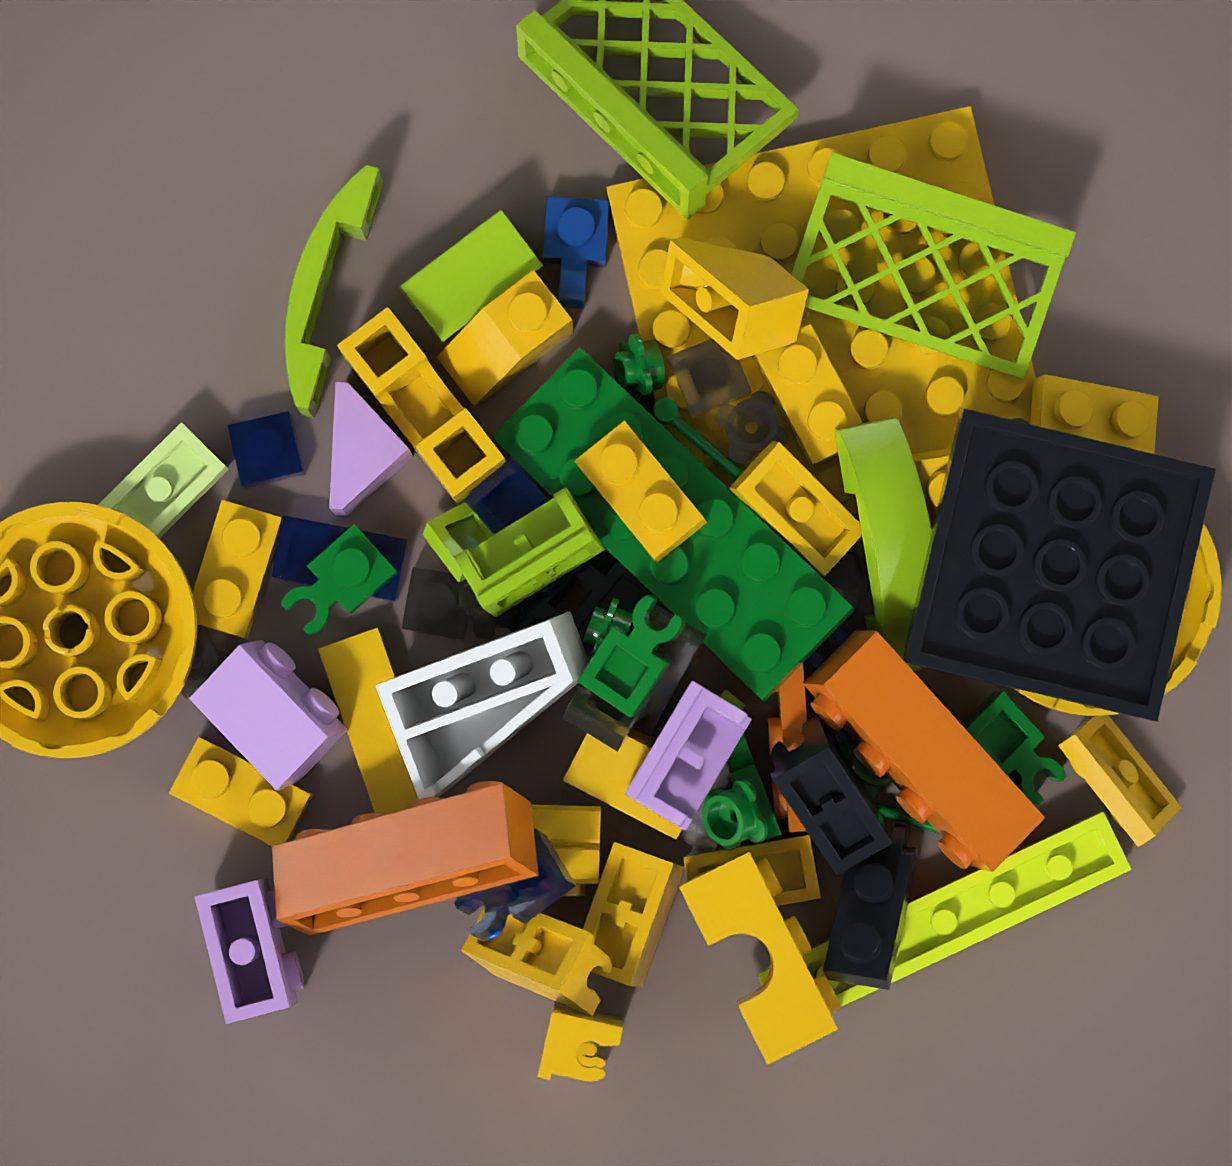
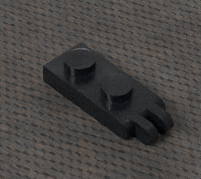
M896 821L892 832L891 845L845 870L823 968L827 980L890 990L917 862V848L907 847L910 833L909 823Z

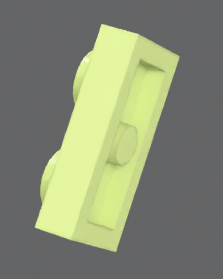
M181 422L98 505L111 508L131 517L147 527L160 539L229 469Z

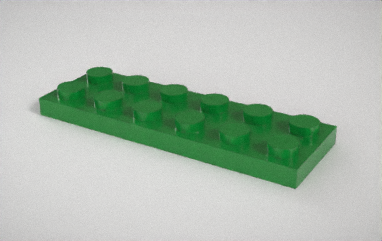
M581 347L492 436V439L553 498V494L563 488H567L602 546L673 615L681 614L686 617L685 626L763 702L854 611L853 606ZM624 420L707 522L658 563L650 556L575 463L578 457Z

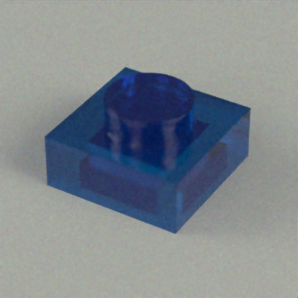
M289 411L227 425L240 483L244 489L305 475L293 418Z

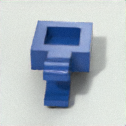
M547 197L543 263L561 265L559 300L563 308L584 309L587 266L606 267L609 200Z

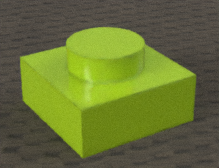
M477 495L428 521L422 535L459 583L466 578L454 556L463 550H471L503 530V528Z

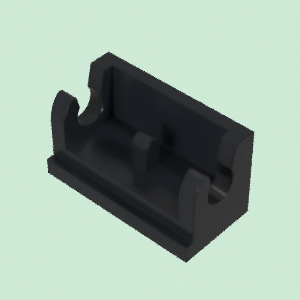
M817 715L803 723L802 735L805 740L799 747L788 751L781 741L774 745L771 756L776 771L771 773V778L835 874L838 875L891 845L892 840L881 810Z

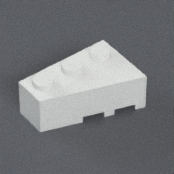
M570 611L375 685L419 799L438 797L444 794L579 683L577 680L588 665L589 659Z

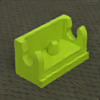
M499 210L397 288L434 336L443 342L470 322L491 301L532 270L537 271L543 265L504 212Z
M563 488L553 494V499L471 550H463L454 556L481 607L493 616H499L605 550L567 488Z

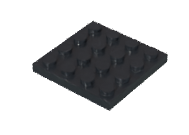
M960 410L902 659L905 663L1158 722L1216 469L977 411Z

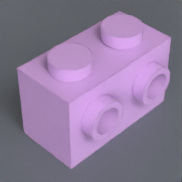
M263 640L240 644L189 699L277 791L298 783L348 729L337 718L339 710L335 703L322 691L316 688L309 689L293 672L296 666L284 650L274 643H265Z
M268 879L255 880L195 896L226 1024L289 1008L298 1003L296 990L305 988L303 972L296 951L288 953L285 951L280 928L288 925L276 920L274 889L270 890Z

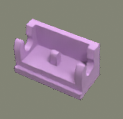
M692 680L626 790L625 795L686 831L752 719L739 708Z

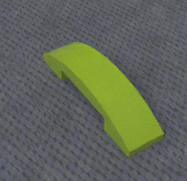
M365 165L335 195L312 230L294 275L285 325L286 368L296 408L303 416L313 419L316 416L332 359L326 349L310 344L342 235L367 241L384 183L377 167Z
M891 417L835 430L844 491L845 493L856 495L875 611L874 615L865 616L867 631H878L896 653L903 658L932 530L921 482L911 450L898 418ZM906 663L913 671L926 668Z

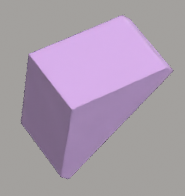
M335 382L329 509L335 516H349L404 466L413 455L403 441L349 383Z

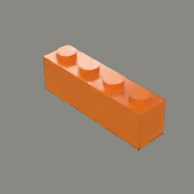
M855 630L803 683L816 698L811 703V707L816 714L834 730L839 731L843 728L858 744L853 750L858 760L874 775L882 777L885 774L900 790L895 796L900 806L916 821L923 824L927 820L942 836L937 845L960 868L966 869L969 866L994 872L1045 819L1043 814L878 631Z
M483 781L472 784L467 788V793L445 799L439 797L420 798L411 802L409 809L387 815L382 813L359 815L352 820L351 825L337 829L305 830L296 835V840L272 846L276 920L307 936L539 876L531 802L504 783L498 781Z

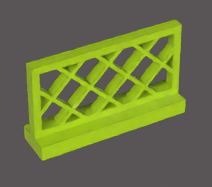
M561 0L542 16L534 10L516 24L518 57L687 220L706 205V196L709 192L798 118L799 109L683 0H656L658 3H650V0H643V3L606 0ZM572 16L598 17V39H571L559 26ZM606 17L643 18L642 41L605 40ZM649 18L676 19L686 29V43L648 42ZM693 36H694L700 43H693ZM588 55H597V62ZM604 56L641 57L640 81L613 80L603 70ZM648 57L685 58V81H647ZM692 59L719 60L729 69V84L691 82ZM736 77L744 84H736ZM631 96H640L639 104ZM646 96L684 97L683 122L656 121L646 111ZM691 98L728 99V123L690 122ZM736 99L762 100L775 114L762 125L735 124ZM674 137H683L682 145ZM690 137L727 139V154L707 170L689 152ZM735 139H744L734 148Z
M832 152L791 275L802 283L807 266L831 254L847 289L825 300L807 295L805 308L1024 379L1065 258L1069 256L1077 232ZM830 196L855 203L868 228L834 244L823 222ZM867 207L891 216L875 224ZM900 219L916 223L928 248L895 264L878 230ZM928 228L952 236L935 244ZM820 231L828 248L811 256L818 232ZM871 234L888 268L854 285L838 250ZM962 238L977 243L988 268L955 284L939 250ZM989 248L1012 256L995 263ZM932 254L948 288L914 304L898 270ZM1020 259L1047 266L1039 292L1015 303L999 270ZM891 274L908 308L883 320L869 315L858 290ZM992 274L1008 308L975 324L959 290ZM851 294L859 311L835 304L834 302ZM951 294L968 328L944 340L929 334L918 310ZM1035 303L1028 325H1026L1019 310ZM911 314L919 331L894 322ZM1011 314L1023 337L1015 363L990 355L979 333V330ZM972 335L979 351L956 344L955 342Z

